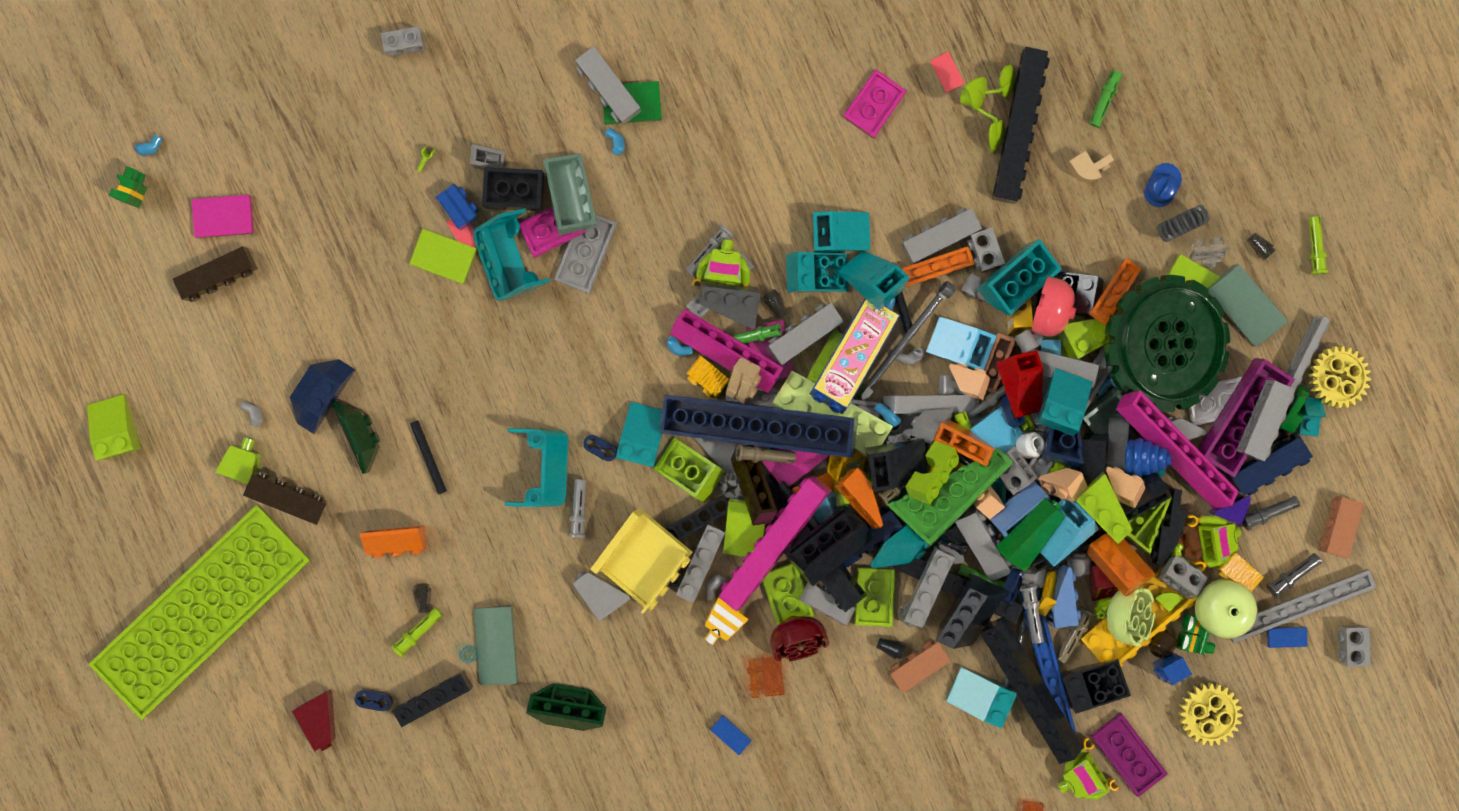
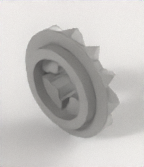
M726 473L719 480L720 484L718 486L721 489V494L727 500L744 499L736 474ZM730 486H737L735 490H729Z

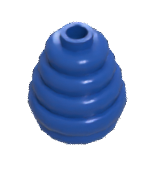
M1143 438L1128 440L1125 450L1126 473L1141 477L1143 474L1150 475L1152 472L1164 471L1167 465H1171L1172 454L1168 453L1165 447L1161 448L1160 445L1153 444L1149 440L1145 441Z

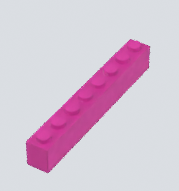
M1140 390L1122 396L1116 410L1146 441H1152L1153 444H1158L1161 448L1165 447L1168 453L1172 454L1171 466L1214 509L1233 505L1239 491Z
M815 476L808 479L805 478L800 483L799 487L801 489L797 494L793 493L787 501L789 503L788 506L782 508L777 513L776 517L778 519L776 522L770 523L765 529L766 535L763 538L760 537L754 544V551L752 553L749 552L743 558L744 564L741 568L738 566L734 570L732 580L730 582L727 581L721 587L722 593L719 595V598L733 610L738 611L745 605L832 491Z

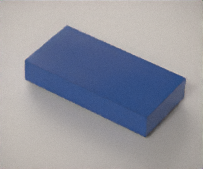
M1307 627L1267 630V647H1308Z
M724 715L710 728L717 737L738 755L752 741Z

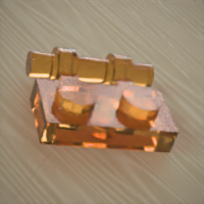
M773 656L761 657L762 665L757 666L756 659H748L749 667H747V671L750 674L751 684H749V690L752 692V698H759V690L765 689V697L785 695L781 661H776ZM763 672L764 682L758 683L757 673Z

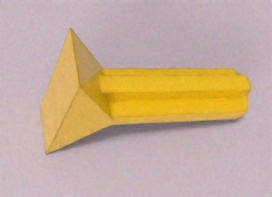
M1048 571L1046 573L1042 597L1038 607L1039 614L1046 616L1057 602L1053 600L1058 576L1055 571Z

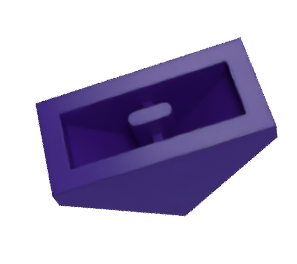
M1245 495L1235 499L1232 506L1219 509L1213 508L1209 510V513L1234 524L1242 525L1251 498Z

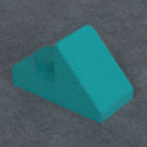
M1307 397L1300 409L1304 418L1298 426L1297 434L1319 436L1321 418H1326L1324 406L1321 403L1322 399Z

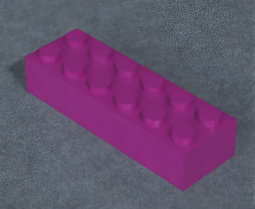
M1253 359L1198 448L1223 475L1235 477L1247 458L1246 455L1236 450L1266 380H1275L1291 387L1295 380L1266 359Z

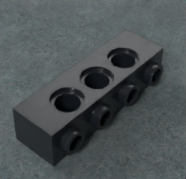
M463 670L398 705L392 711L402 728L470 691L473 685Z

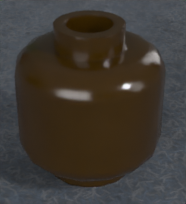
M1168 629L1155 634L1149 643L1150 652L1161 659L1170 657L1178 645L1177 639L1174 637L1175 634Z

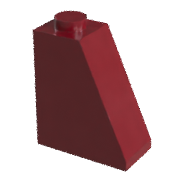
M329 689L292 711L314 752L318 749H321V751L328 749L332 746L331 742L336 739L332 691Z

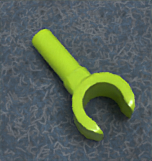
M428 145L422 149L421 155L423 157L417 171H422L427 160L434 155L435 148L431 153L426 151Z

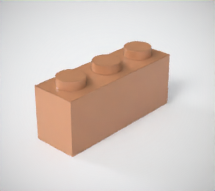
M1000 333L996 336L984 371H986L990 378L986 392L992 394L999 390L1002 382L996 363L1011 357L1017 344L1015 339Z
M1335 496L1330 504V516L1325 521L1326 530L1324 536L1320 539V551L1349 559L1365 503Z
M936 640L925 642L922 645V649L917 652L915 650L910 652L906 656V660L901 663L898 661L890 667L891 670L888 672L902 693H905L951 662Z

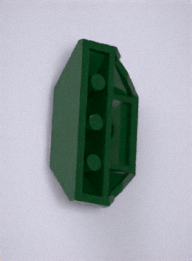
M333 402L332 406L341 423L361 473H369L380 448L378 444L380 438L377 432L372 430L371 425L373 423L369 414H365L364 411L344 403Z
M552 683L530 694L526 714L546 725L585 731L603 727L607 707L602 704L591 689Z

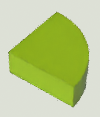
M1171 592L1160 593L1154 597L1169 612L1183 599L1180 595Z

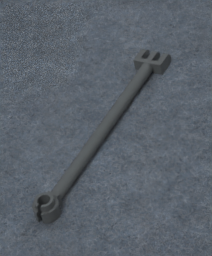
M945 281L939 287L937 295L866 384L862 383L856 392L858 397L863 400H867L873 393L872 388L939 303L946 297L950 298L955 293L954 285L949 281Z

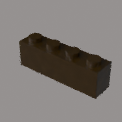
M242 246L173 278V282L182 300L195 302L201 299V295L205 293L212 294L217 292L218 287L222 285L229 286L236 282L235 279L253 275V271L258 268L249 249Z
M735 449L731 462L752 524L754 526L771 523L777 513V509L760 460L757 463H753L752 460L737 461Z
M262 471L252 473L243 496L315 525L318 524L326 506L323 496L317 493H313V495L305 493L306 489L296 485L294 488L288 486V482L276 478V480L268 478L269 474Z

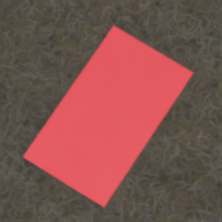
M949 52L930 61L946 93L965 84Z
M451 219L446 222L458 242L476 247L473 238L474 228L471 224L460 231Z

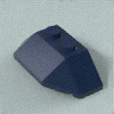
M340 359L310 365L290 396L297 424L315 434L330 411L332 403L337 400L356 369Z

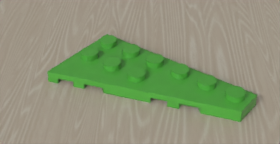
M998 448L994 450L987 466L974 461L949 474L947 482L943 483L937 498L933 499L930 505L913 499L907 494L902 499L891 502L887 506L921 539L931 546L1013 464V461Z

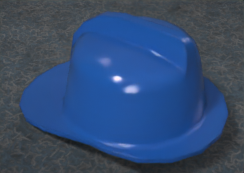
M1164 163L1157 166L1153 171L1144 190L1145 198L1152 206L1164 207L1175 197L1182 181L1181 173L1175 165Z

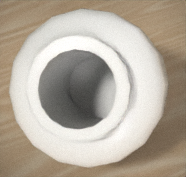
M1031 432L1018 437L1016 448L1023 458L1039 457L1043 453L1045 441L1039 433Z

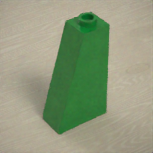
M1045 497L996 546V549L1006 560L1025 572L1064 519L1065 515L1060 511L1062 507L1055 500L1051 502Z

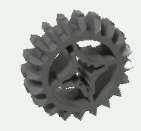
M1204 205L1193 207L1157 226L1158 234L1164 242H1168L1209 222V213Z

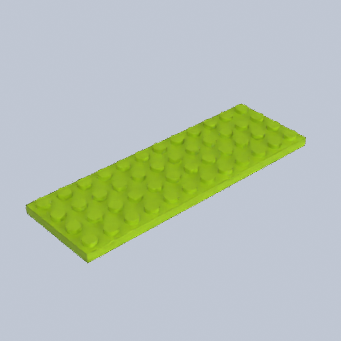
M258 504L88 665L138 718L143 720L302 570L311 559Z

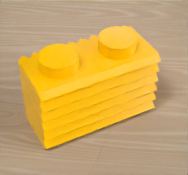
M701 355L686 373L689 376L687 380L695 386L697 384L701 385L704 388L702 392L709 398L712 396L716 398L730 380Z
M1236 552L1231 555L1227 563L1216 566V569L1219 571L1218 575L1222 579L1238 582L1248 588L1250 592L1264 578L1263 575Z

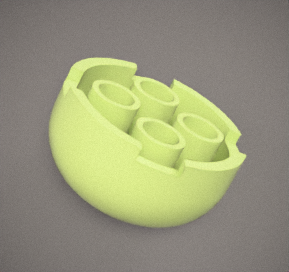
M1220 579L1212 581L1200 591L1195 602V614L1201 626L1208 633L1220 638L1232 639L1244 635L1251 629L1257 617V604L1253 594L1244 585L1232 580Z
M1138 588L1127 596L1118 591L1110 600L1107 609V626L1111 635L1120 643L1139 647L1143 640H1148L1155 618V613L1151 612V602L1154 601V598L1148 589Z

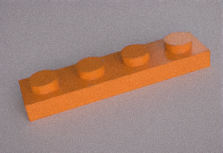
M967 246L901 269L910 276L905 286L908 287L972 266L975 263L970 248Z
M1125 258L1089 314L1105 325L1108 322L1109 316L1117 309L1115 307L1116 303L1129 290L1142 268L1128 258Z

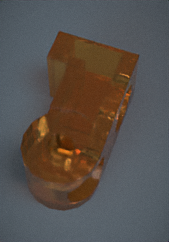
M1184 525L1181 533L1183 534L1184 547L1181 551L1182 556L1189 561H1198L1202 556L1199 525L1195 527Z

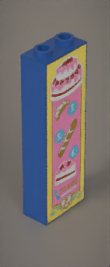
M865 298L809 395L813 396L815 401L828 405L833 412L843 414L850 405L900 315L886 306L878 310Z

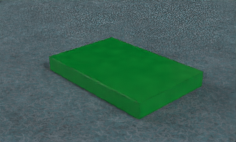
M659 81L623 84L641 109V112L627 123L662 120ZM603 106L604 124H620V121L616 123L610 115L612 110L609 106L606 108Z

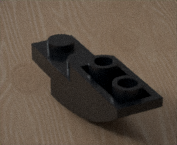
M1169 488L1172 498L1163 519L1165 525L1159 526L1158 535L1154 539V548H1152L1150 554L1151 559H1153L1152 563L1161 565L1169 557L1183 531L1187 510L1180 509L1182 490Z

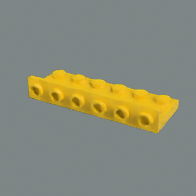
M1162 566L1155 572L1156 575L1139 588L1148 589L1152 593L1153 598L1160 593L1171 592L1180 595L1183 599L1169 612L1154 598V601L1151 602V612L1155 613V618L1147 641L1143 640L1139 647L1117 641L1108 629L1107 614L1105 618L1099 620L1084 633L1080 640L1099 662L1118 659L1122 667V663L1127 659L1133 658L1138 653L1137 650L1140 647L1147 646L1155 634L1164 631L1170 621L1177 620L1185 608H1191L1195 604L1197 596L1187 599L1157 578L1163 568Z

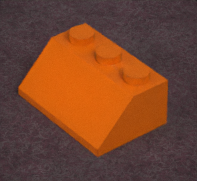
M425 525L369 530L360 533L365 554L372 555V558L384 557L383 553H391V556H400L405 551H410V554H421L422 550L427 549Z
M1106 533L1089 545L1088 556L1124 596L1135 591L1156 575L1125 539L1118 544Z

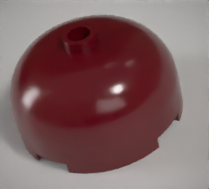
M791 616L787 618V620L774 628L770 637V646L776 661H781L782 658L789 659V662L808 658L817 654L818 649L822 646L827 648L830 643L824 625L818 619L811 616ZM799 642L802 643L804 650L800 651L798 646Z

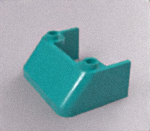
M525 208L500 213L477 227L473 232L479 256L493 296L497 301L507 300L533 291L551 282L550 278L539 280L533 271L526 272L514 236L520 230L517 217L526 212Z
M508 428V432L527 433L529 446L534 449H542L541 488H531L525 493L524 501H507L505 506L558 507L564 504L567 495L569 445L567 433L562 430Z

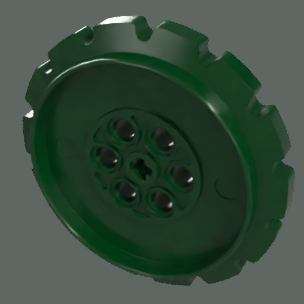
M1161 275L1160 280L1158 277H1150L1138 282L1135 285L1136 291H1126L1115 305L1118 310L1117 314L1109 316L1105 335L1109 337V342L1104 344L1106 365L1113 366L1110 376L1118 390L1127 391V394L1140 390L1161 412H1174L1175 407L1185 410L1199 403L1200 395L1208 396L1219 382L1217 378L1218 373L1225 371L1229 358V352L1226 351V344L1230 343L1229 325L1222 320V316L1225 313L1216 297H1208L1209 290L1195 280H1187L1185 282V277L1179 275Z

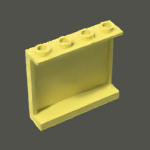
M638 508L632 512L591 567V570L595 574L600 571L603 572L644 607L641 611L644 614L648 609L652 611L658 604L657 598L659 596L663 597L669 590L667 585L670 581L673 583L679 577L680 573L678 571L681 567L684 569L691 561L689 557L693 552L641 508Z

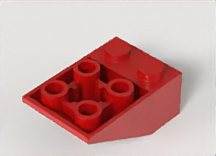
M1038 351L1014 355L997 362L998 373L1004 385L1014 417L1018 418L1040 412L1044 368Z

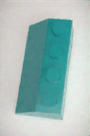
M1037 239L1026 244L984 281L977 290L989 305L1011 316L1045 285L1048 276L1054 277L1062 268L1043 242Z

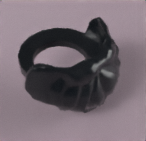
M958 527L945 531L937 539V545L950 547L960 555L968 551V545Z

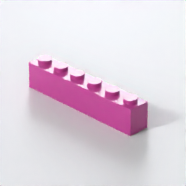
M684 309L678 316L670 335L730 371L733 370V367L740 358L760 366L759 375L761 380L756 387L766 393H769L783 370V367L687 309Z

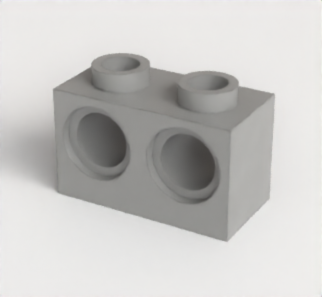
M419 26L381 33L384 52L388 57L426 51L424 34Z
M993 227L968 236L967 246H969L970 251H973L975 256L973 259L976 269H979L980 273L1005 264ZM978 237L985 239V246L982 247L977 244ZM984 255H989L992 258L990 265L984 263Z
M1015 446L1004 453L1013 461V464L1000 476L1005 487L1013 495L1029 486L1037 478Z
M1175 555L1166 560L1157 578L1187 599H1191L1199 595L1208 577L1202 574L1200 569L1188 564L1183 557Z
M1363 625L1339 626L1337 640L1340 644V650L1338 651L1340 664L1347 667L1371 666L1369 627ZM1354 632L1355 638L1351 641L1350 634ZM1355 651L1356 656L1351 660V653Z

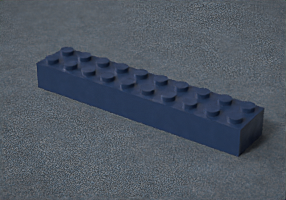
M664 395L660 433L852 458L854 457L858 418Z

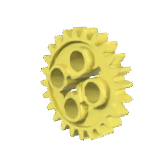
M1337 346L1331 347L1330 349H1325L1324 353L1317 354L1319 359H1313L1316 366H1310V369L1314 372L1308 374L1309 377L1313 378L1309 384H1314L1315 386L1311 391L1318 392L1315 397H1323L1321 403L1328 402V407H1334L1335 405V408H1348L1349 405H1356V401H1362L1360 395H1367L1364 388H1370L1366 381L1371 380V378L1366 377V374L1371 371L1365 370L1368 363H1362L1364 357H1357L1358 351L1352 352V348L1345 349L1344 346L1338 348ZM1333 361L1335 362V365H1336L1335 369H1334L1333 366H1332V362H1333ZM1350 367H1351L1352 370H1353V374H1352V375H1351L1350 372H1349V371H1350ZM1341 378L1353 380L1354 383L1349 380H1341ZM1327 379L1330 381L1329 387L1327 386ZM1344 386L1347 387V393L1344 392Z
M1210 682L1207 687L1201 683V689L1193 686L1194 693L1187 691L1189 698L1182 697L1186 703L1179 704L1183 711L1178 712V714L1184 717L1179 722L1185 724L1182 729L1185 731L1189 730L1186 735L1189 737L1193 736L1195 742L1200 739L1202 745H1205L1206 741L1210 746L1213 745V741L1220 745V739L1228 742L1226 736L1233 738L1232 730L1239 731L1235 725L1242 724L1237 720V717L1243 716L1237 712L1242 707L1235 705L1239 699L1232 698L1234 693L1228 692L1226 687L1221 689V685L1217 683L1215 687ZM1213 697H1217V703L1215 705H1211V699ZM1200 706V713L1195 715L1194 709ZM1226 714V720L1220 722L1221 715ZM1210 723L1209 730L1204 731V725Z

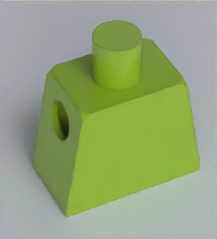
M244 437L241 446L230 445L215 473L248 484L252 473L258 472L261 458L260 453L252 451L255 440Z

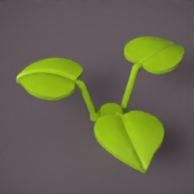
M1006 65L1002 69L999 77L1000 87L998 89L987 90V80L981 76L964 85L965 89L960 95V103L962 105L972 106V110H976L993 120L989 128L990 153L995 152L1002 143L1005 135V125L1003 120H997L996 117L980 109L983 104L984 94L1002 92V97L1006 98L1012 93L1016 78L1013 65Z

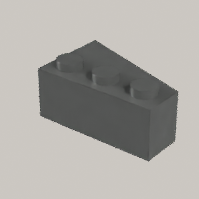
M701 280L698 300L702 306L755 330L761 295L757 287Z

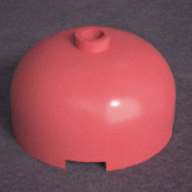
M1048 276L1041 293L1043 295L1036 309L1032 331L1043 336H1055L1066 328L1070 319H1074L1077 308L1073 307L1075 295L1072 287L1064 280Z

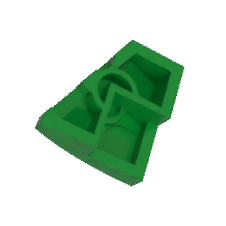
M1300 385L1280 428L1294 433L1304 417L1300 409L1310 394L1306 386Z

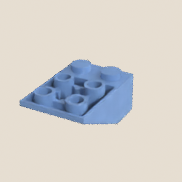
M1060 564L1053 600L1057 602L1047 613V623L1054 628L1079 625L1078 620L1081 619L1079 608L1076 607L1078 592L1074 589L1073 581H1076L1075 571L1070 566Z

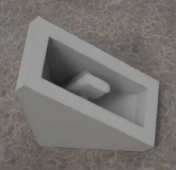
M472 144L470 165L473 168L484 169V167L503 168L505 152Z

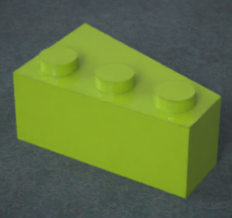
M1095 318L1070 322L1061 333L1057 334L1066 353L1072 359H1079L1109 342V337L1105 335L1107 323L1103 325Z
M1102 472L1088 485L1076 501L1119 544L1133 530L1106 474Z
M1171 498L1129 521L1133 531L1126 538L1142 551L1151 553V547L1155 537L1158 535L1159 526L1162 519H1164Z

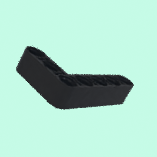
M724 497L715 498L665 529L667 531L674 530L677 534L676 538L681 540L726 514L729 502ZM718 501H724L726 509L718 511L715 504ZM703 510L708 511L710 514L709 519L706 521L699 518V513ZM685 520H690L693 523L691 530H685L682 527V523ZM680 570L678 571L680 573L679 580L675 583L670 581L668 586L677 587L681 584L682 573Z

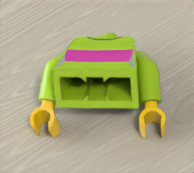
M722 240L721 250L713 249L712 253H707L698 264L696 277L692 282L693 287L696 281L701 282V280L751 286L749 284L750 269L745 258L740 257V252L732 251L734 241Z
M1187 514V518H1193L1192 523H1185L1188 526L1195 527L1198 523H1201L1198 528L1204 561L1199 558L1193 559L1192 563L1194 565L1200 564L1196 568L1203 572L1207 566L1212 568L1227 563L1231 555L1238 550L1237 538L1242 534L1240 528L1216 515H1205L1197 518L1192 514Z
M1083 738L1081 744L1084 748L1075 760L1066 762L1063 773L1065 780L1059 782L1058 787L1062 793L1072 790L1076 798L1083 797L1084 799L1098 800L1108 794L1110 789L1113 791L1118 790L1119 785L1111 786L1112 782L1116 781V779L1113 777L1106 779L1090 752L1086 753L1087 749L1091 750L1094 748V743L1087 747L1086 741L1089 738Z

